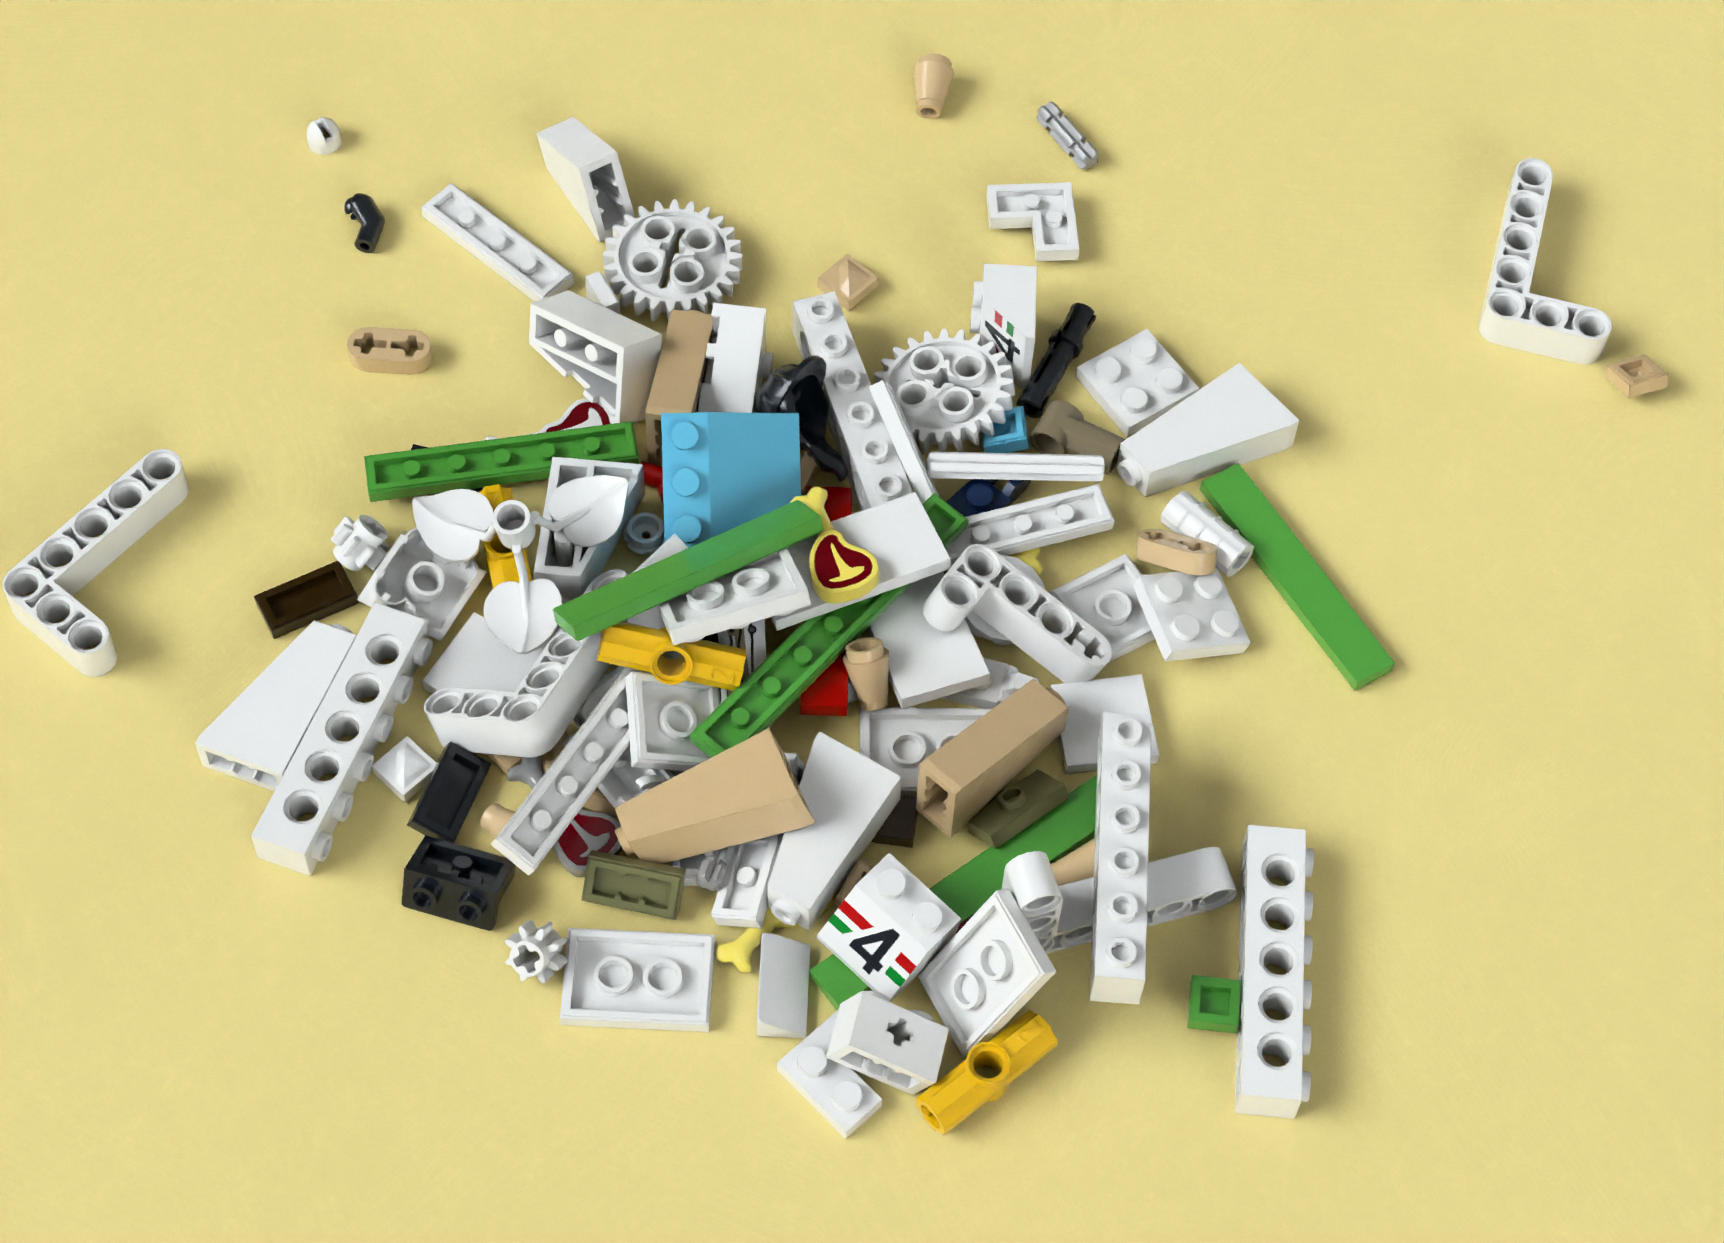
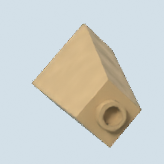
M672 309L645 411L648 463L662 465L661 413L698 412L701 385L705 382L709 359L706 358L707 343H712L713 337L711 314L697 310L682 311Z
M1032 679L928 756L919 766L915 809L951 839L1065 730L1069 707L1066 706L1060 694L1052 688H1044L1035 679Z
M769 728L615 807L621 827L615 829V833L625 853L630 855L635 852L640 860L658 864H665L712 850L715 851L789 832L815 823L788 759Z

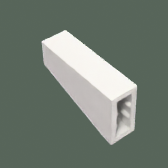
M1238 363L1121 442L1116 468L1126 484L1135 486L1145 497L1219 473L1236 463L1242 465L1287 450L1294 443L1299 419L1243 365Z
M314 620L199 735L195 745L202 766L275 791L357 635L342 625H326Z
M819 732L814 739L799 786L815 823L784 833L767 885L768 908L771 909L773 915L787 925L793 926L798 924L808 931L901 797L902 776L822 732Z

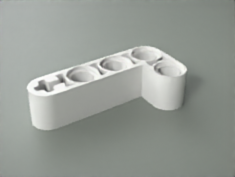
M973 544L964 550L923 605V614L926 621L932 627L946 632L955 630L970 611H973L1064 683L1093 680L1110 661L1112 656V647L1103 634L995 550L983 544Z

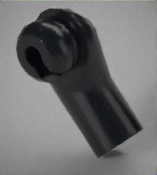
M357 193L346 200L344 210L346 214L352 213L350 218L358 220L361 224L354 243L355 247L364 253H372L383 230L385 218L372 197Z

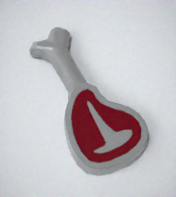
M541 756L522 757L521 764L509 768L507 774L508 781L525 783L533 790L544 775L541 769ZM581 808L552 848L567 872L575 877H585L588 855L592 850L620 855L622 846L618 841L615 829L621 827V825L614 817L606 813L586 811Z

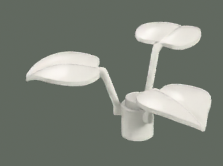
M608 475L582 477L562 484L551 494L547 501L548 512L557 522L541 517L538 511L530 513L527 506L517 500L504 501L493 511L490 502L483 494L469 489H455L431 496L414 497L412 502L416 526L425 544L435 555L444 560L463 562L472 559L479 551L481 540L485 542L491 541L496 532L501 543L505 547L512 549L519 575V583L506 581L493 588L484 603V618L489 630L498 640L518 654H528L540 648L552 637L558 627L552 609L563 604L560 592L551 580L540 578L528 582L522 548L527 547L533 541L536 533L535 525H540L553 532L564 529L567 540L576 546L595 547L602 545L614 537L623 522L629 485L625 478Z

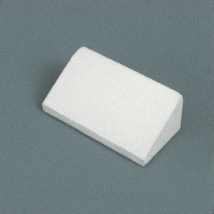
M762 933L757 1036L806 1038L810 966L809 944L772 933Z

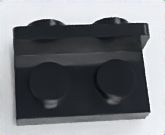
M425 835L404 868L401 903L409 909L492 931L497 923L498 904L515 876L516 865L502 856Z

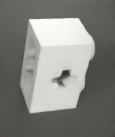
M861 991L840 1004L826 1058L914 1095L936 1083L949 1028L933 1022V1018L925 1012L906 1010L890 1003V999L880 992Z

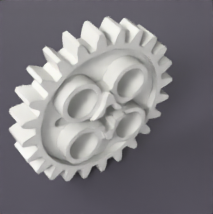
M676 199L672 200L669 209H664L659 201H655L654 211L648 212L646 208L639 206V217L637 219L625 214L624 227L614 225L612 227L613 237L605 239L606 251L602 254L605 279L607 282H610V287L615 295L620 294L621 306L624 307L634 302L635 315L638 316L648 309L651 311V321H655L661 313H666L669 322L672 309L682 311L697 310L708 314L709 303L712 305L713 302L722 303V295L732 297L733 284L740 283V270L743 267L741 242L735 239L734 227L724 228V217L722 215L711 220L709 207L704 208L699 213L695 212L694 202L692 201L687 204L685 209H679ZM683 233L679 241V253L675 254L676 241L678 236ZM666 268H670L669 282L666 288H662L667 280Z
M945 328L942 329L939 338L933 339L928 331L924 332V342L918 343L911 337L907 338L909 349L906 351L895 346L893 348L895 360L886 358L881 360L883 371L874 373L875 382L883 380L892 386L915 441L920 442L922 453L926 454L931 445H938L939 452H945L947 444H954L955 448L961 452L963 451L964 440L969 439L977 446L980 444L978 437L980 432L993 436L995 434L993 422L999 424L1006 422L1004 411L1013 409L1011 396L1015 395L1012 367L1007 365L1005 353H996L993 341L982 346L980 334H976L968 341L965 338L963 329H960L954 338H949Z

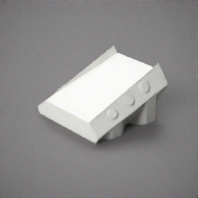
M416 527L409 532L403 531L357 600L370 607L375 602L426 619L428 635L441 641L487 571L478 567L473 558L463 562H451L438 557L425 544Z

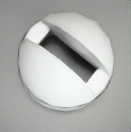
M320 117L319 120L309 123L306 136L308 146L314 153L327 155L338 150L342 142L339 127L332 119ZM322 132H327L330 137L325 139Z

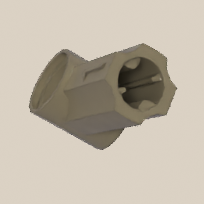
M1063 400L1050 402L1029 436L1032 447L1040 454L1103 456L1104 474L1106 475L1109 472L1111 473L1116 466L1120 443L1125 440L1118 435L1085 421L1080 410Z

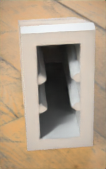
M574 117L536 133L548 172L599 242L613 236L612 227L614 225L624 227L625 214L635 218L617 151Z

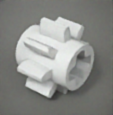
M360 515L355 522L350 517L345 516L333 531L334 536L331 538V541L337 544L333 548V554L342 565L350 570L360 571L365 564L372 570H375L387 555L386 551L389 545L384 542L388 537L387 531L378 521L370 516Z
M530 919L519 927V933H514L506 939V945L512 949L509 959L505 963L506 965H511L520 974L521 981L537 975L538 980L541 983H545L554 976V970H559L567 963L568 960L561 955L567 938L560 937L558 932L552 929V922L549 921L544 926L536 928L535 923Z

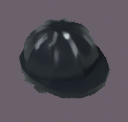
M812 355L804 359L799 365L788 364L781 366L768 375L766 381L761 386L759 401L761 413H799L800 449L805 450L807 455L814 459L822 471L834 474L839 482L844 481L848 474L847 466L840 454L825 440L828 402L822 386L826 375V362L819 355Z

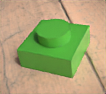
M1192 975L1189 988L1187 1028L1236 1034L1239 1026L1241 980Z

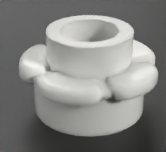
M647 512L633 516L624 529L623 534L624 540L628 542V548L638 555L653 554L665 543L664 523L657 515ZM642 535H650V537L644 539Z

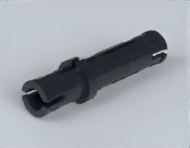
M1072 304L1063 324L1059 329L1052 332L1048 340L1049 347L1016 403V406L1024 407L1026 416L1031 418L1042 416L1050 397L1060 383L1072 359L1080 355L1083 349V339L1096 320V315H1093L1095 313L1094 310L1086 304Z

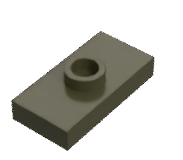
M1037 769L1014 786L1001 791L998 797L985 805L966 826L970 834L997 849L1065 802L1069 795L1065 784Z
M592 850L588 855L582 901L676 920L680 911L686 869Z

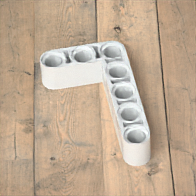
M1536 158L1524 159L1518 163L1507 193L1480 316L1479 331L1483 338L1497 345L1577 364L1588 365L1595 363L1599 360L1612 329V322L1609 316L1596 308L1529 293L1553 180V171L1545 161Z
M158 449L148 453L13 567L4 577L2 583L3 591L15 618L86 676L98 677L110 672L116 665L117 653L105 623L73 596L187 497L189 491L181 459L175 452L169 449ZM68 563V564L65 565V566L58 567V566H60L61 564ZM28 593H33L30 596L23 597ZM64 618H65V620L62 621V622L54 623V622H56V621L59 620V619H64ZM98 645L94 649L85 650L89 646Z
M619 569L603 572L591 581L582 595L628 574ZM559 627L514 692L446 687L433 693L426 700L424 711L441 745L445 747L451 741L473 753L527 758L538 757L550 751L557 744L610 666V663L597 661L602 631L576 641L564 629Z
M1207 847L1148 862L1147 927L1213 910L1230 903L1237 897V888L1220 848ZM1032 851L1018 855L1006 864L1001 890H1010L1046 953L1091 942L1093 877L1058 886L1047 854L1043 851Z

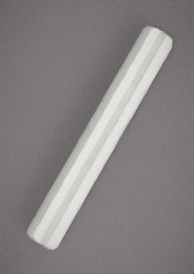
M930 452L926 460L928 477L940 479L1099 482L1103 480L1105 471L1104 459L1101 455Z

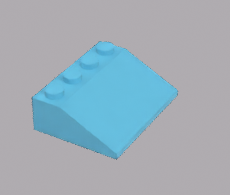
M661 413L665 542L673 534H676L690 548L787 505L794 497L801 496L799 413Z

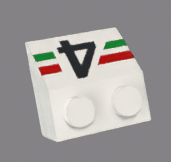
M984 264L982 281H974L970 333L981 335L982 346L993 341L996 353L1004 352L1007 365L1012 367L1014 384L1020 389H1026L1030 382L1035 344L1037 266Z
M888 853L854 886L818 933L817 939L869 988L886 995L891 1002L956 935L961 918L893 855Z

